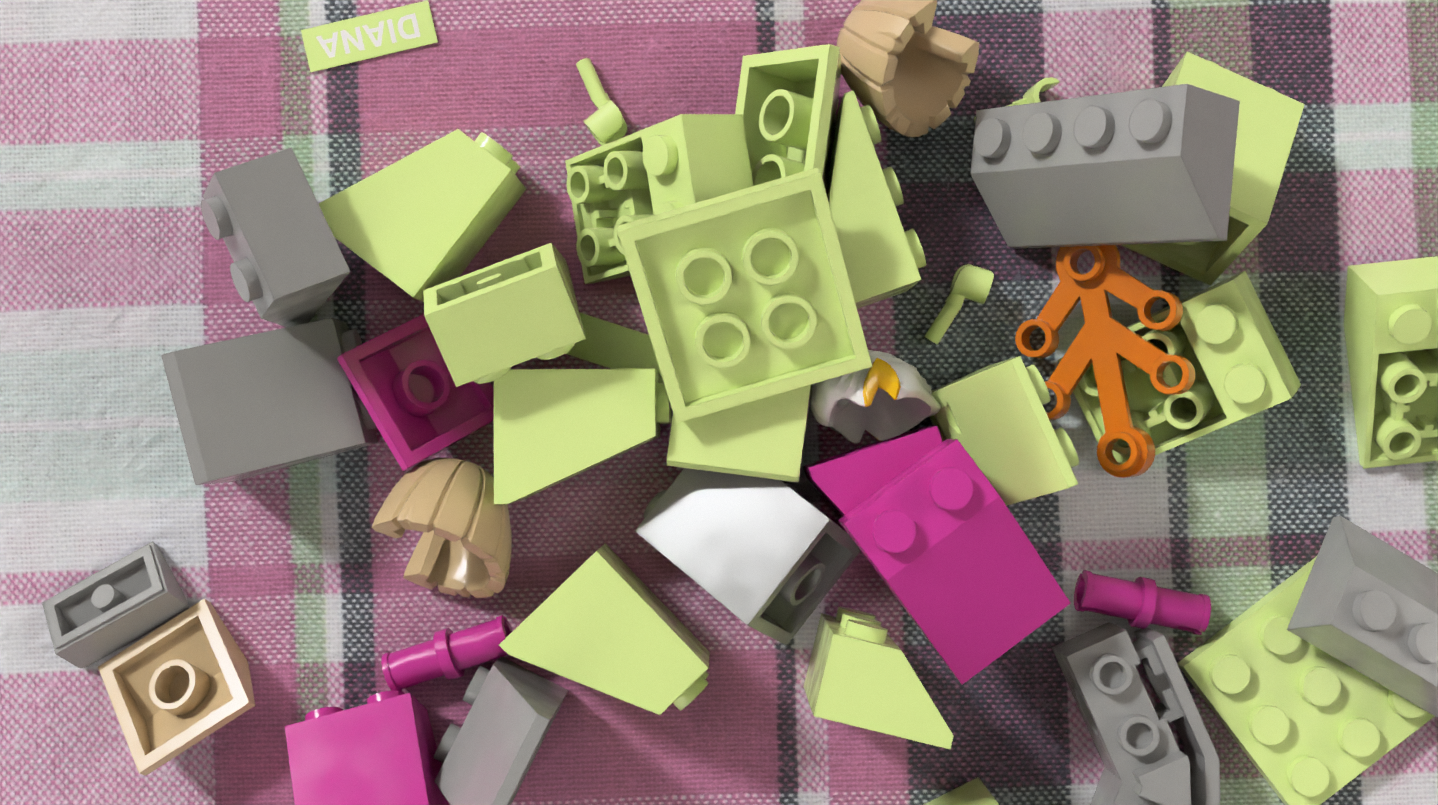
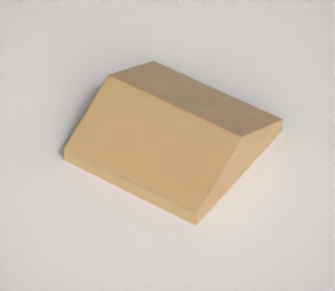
M206 599L199 601L98 666L137 770L145 776L255 706L248 661L211 602Z

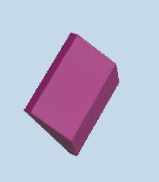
M424 314L337 357L338 362L402 471L443 451L494 421V389L490 382L477 384L471 381L458 387L455 386Z

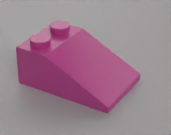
M946 439L838 520L961 685L1071 604L1000 495L958 439Z

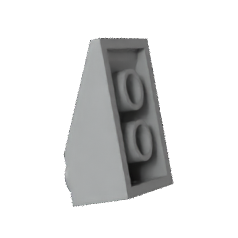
M292 147L213 174L203 194L204 200L201 201V212L210 234L216 240L223 238L234 261L230 265L231 276L239 295L245 302L253 301L261 319L284 327L309 323L349 274L350 269Z
M500 657L493 664L491 670L480 666L463 697V701L472 705L462 727L453 723L450 724L433 757L443 763L434 782L449 804L511 805L569 690L504 657Z

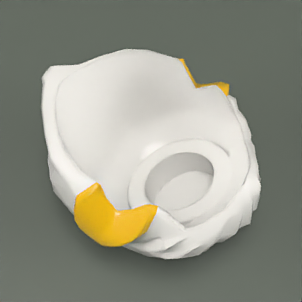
M868 350L872 367L816 383L810 399V409L816 421L842 434L852 443H859L865 430L880 442L899 436L918 425L925 418L937 414L941 409V405L932 396L931 387L927 384L926 379L921 377L916 367L892 354Z

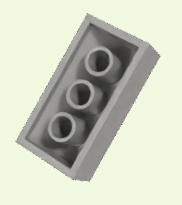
M1181 84L976 110L970 174L1007 246L1011 248L1227 241L1240 101L1190 84Z
M1333 517L1287 630L1438 718V573L1344 517Z

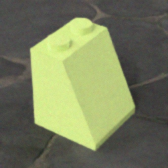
M1187 51L1162 87L1190 84L1240 101L1227 241L1126 244L1122 246L1211 286L1268 224L1305 104Z
M457 129L320 202L319 206L333 236L413 298L424 302L423 290L460 277L525 192L526 188L515 175L520 166L512 159L513 156L506 149L483 132L473 141Z
M510 369L503 377L495 380L494 504H510L524 500L660 437V424L672 423V407L665 385L660 383V373L656 369Z
M606 543L499 644L510 656L658 715H661L672 703L680 711L683 710L708 685L706 678L709 673L706 670L709 668L710 652Z

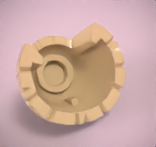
M861 0L845 19L837 38L836 46L840 47L841 73L850 89L854 90L863 106L869 104L875 117L888 128L907 137H919L927 134L929 127L936 129L951 115L949 108H956L965 95L964 89L971 82L967 74H972L975 71L979 55V42L932 26L937 0Z
M438 457L417 464L394 486L377 513L372 525L376 532L393 538H401L405 529L423 532L406 567L403 578L431 590L438 585L439 592L454 596L460 594L462 597L469 598L472 594L475 598H486L493 596L494 592L498 594L504 589L509 575L512 531L508 505L494 504L493 476L475 463L460 459Z

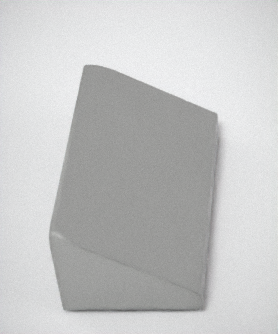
M153 541L42 602L55 654L78 668L90 666L189 609L181 587L158 545Z

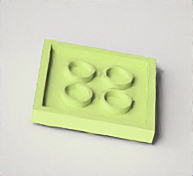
M818 168L617 226V233L676 423L872 367L823 179Z
M1316 557L1177 663L1284 805H1321L1435 717L1287 630Z

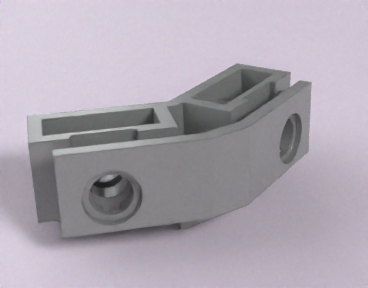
M1108 622L1052 647L1104 765V770L1090 805L1220 804V759L1165 635L1150 628L1134 631L1137 640L1132 642L1127 630ZM1140 660H1142L1145 673L1155 694L1161 701V703L1154 706L1135 667L1141 664ZM1172 721H1174L1183 741L1184 753L1179 750L1168 725Z

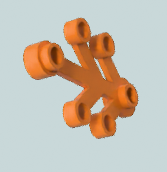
M1116 245L1060 247L1056 257V271L1060 282L1037 319L1027 320L1019 326L1015 336L1017 348L1028 357L1046 358L1052 355L1059 344V329L1081 300L1085 324L1049 380L1044 381L1047 389L1053 390L1057 396L1056 407L1051 412H1046L1049 420H1056L1068 412L1072 392L1091 363H1093L1105 427V434L1100 438L1097 445L1098 461L1107 473L1115 477L1139 476L1151 467L1155 458V446L1152 438L1146 431L1133 426L1120 355L1148 373L1154 388L1164 394L1179 395L1187 392L1194 384L1195 369L1192 363L1185 357L1168 355L1112 318L1108 292L1137 308L1138 317L1143 325L1159 331L1170 330L1180 322L1183 315L1182 303L1174 294L1162 290H1154L1120 268V254ZM1091 251L1095 259L1094 266L1088 273L1081 274L1077 267L1078 258L1082 253ZM1165 299L1169 303L1170 313L1163 322L1157 323L1151 316V307L1155 301ZM1040 327L1045 333V343L1039 350H1034L1030 345L1029 337L1034 329ZM1175 362L1182 369V379L1178 385L1170 387L1163 379V371L1167 365ZM1120 439L1125 440L1131 449L1129 459L1123 464L1118 463L1112 453L1114 444Z

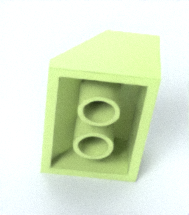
M826 44L743 56L735 114H742L754 186L818 168L821 172L826 191L842 74L840 47Z
M838 607L836 617L821 613L803 686L813 716L951 750L954 735L904 653L887 634L888 629L881 627V622L875 620L876 616L846 607Z

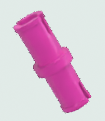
M1083 570L1075 586V610L1127 619L1131 627L1145 629L1149 624L1188 631L1195 635H1202V632L1206 631L1209 624L1211 600L1208 595H1197L1158 587L1155 580L1140 576L1133 582Z
M501 615L494 620L454 633L450 628L435 632L433 640L393 653L383 654L381 664L390 690L402 691L404 688L444 675L448 680L464 676V669L508 655L499 644L513 632L509 621L505 616Z

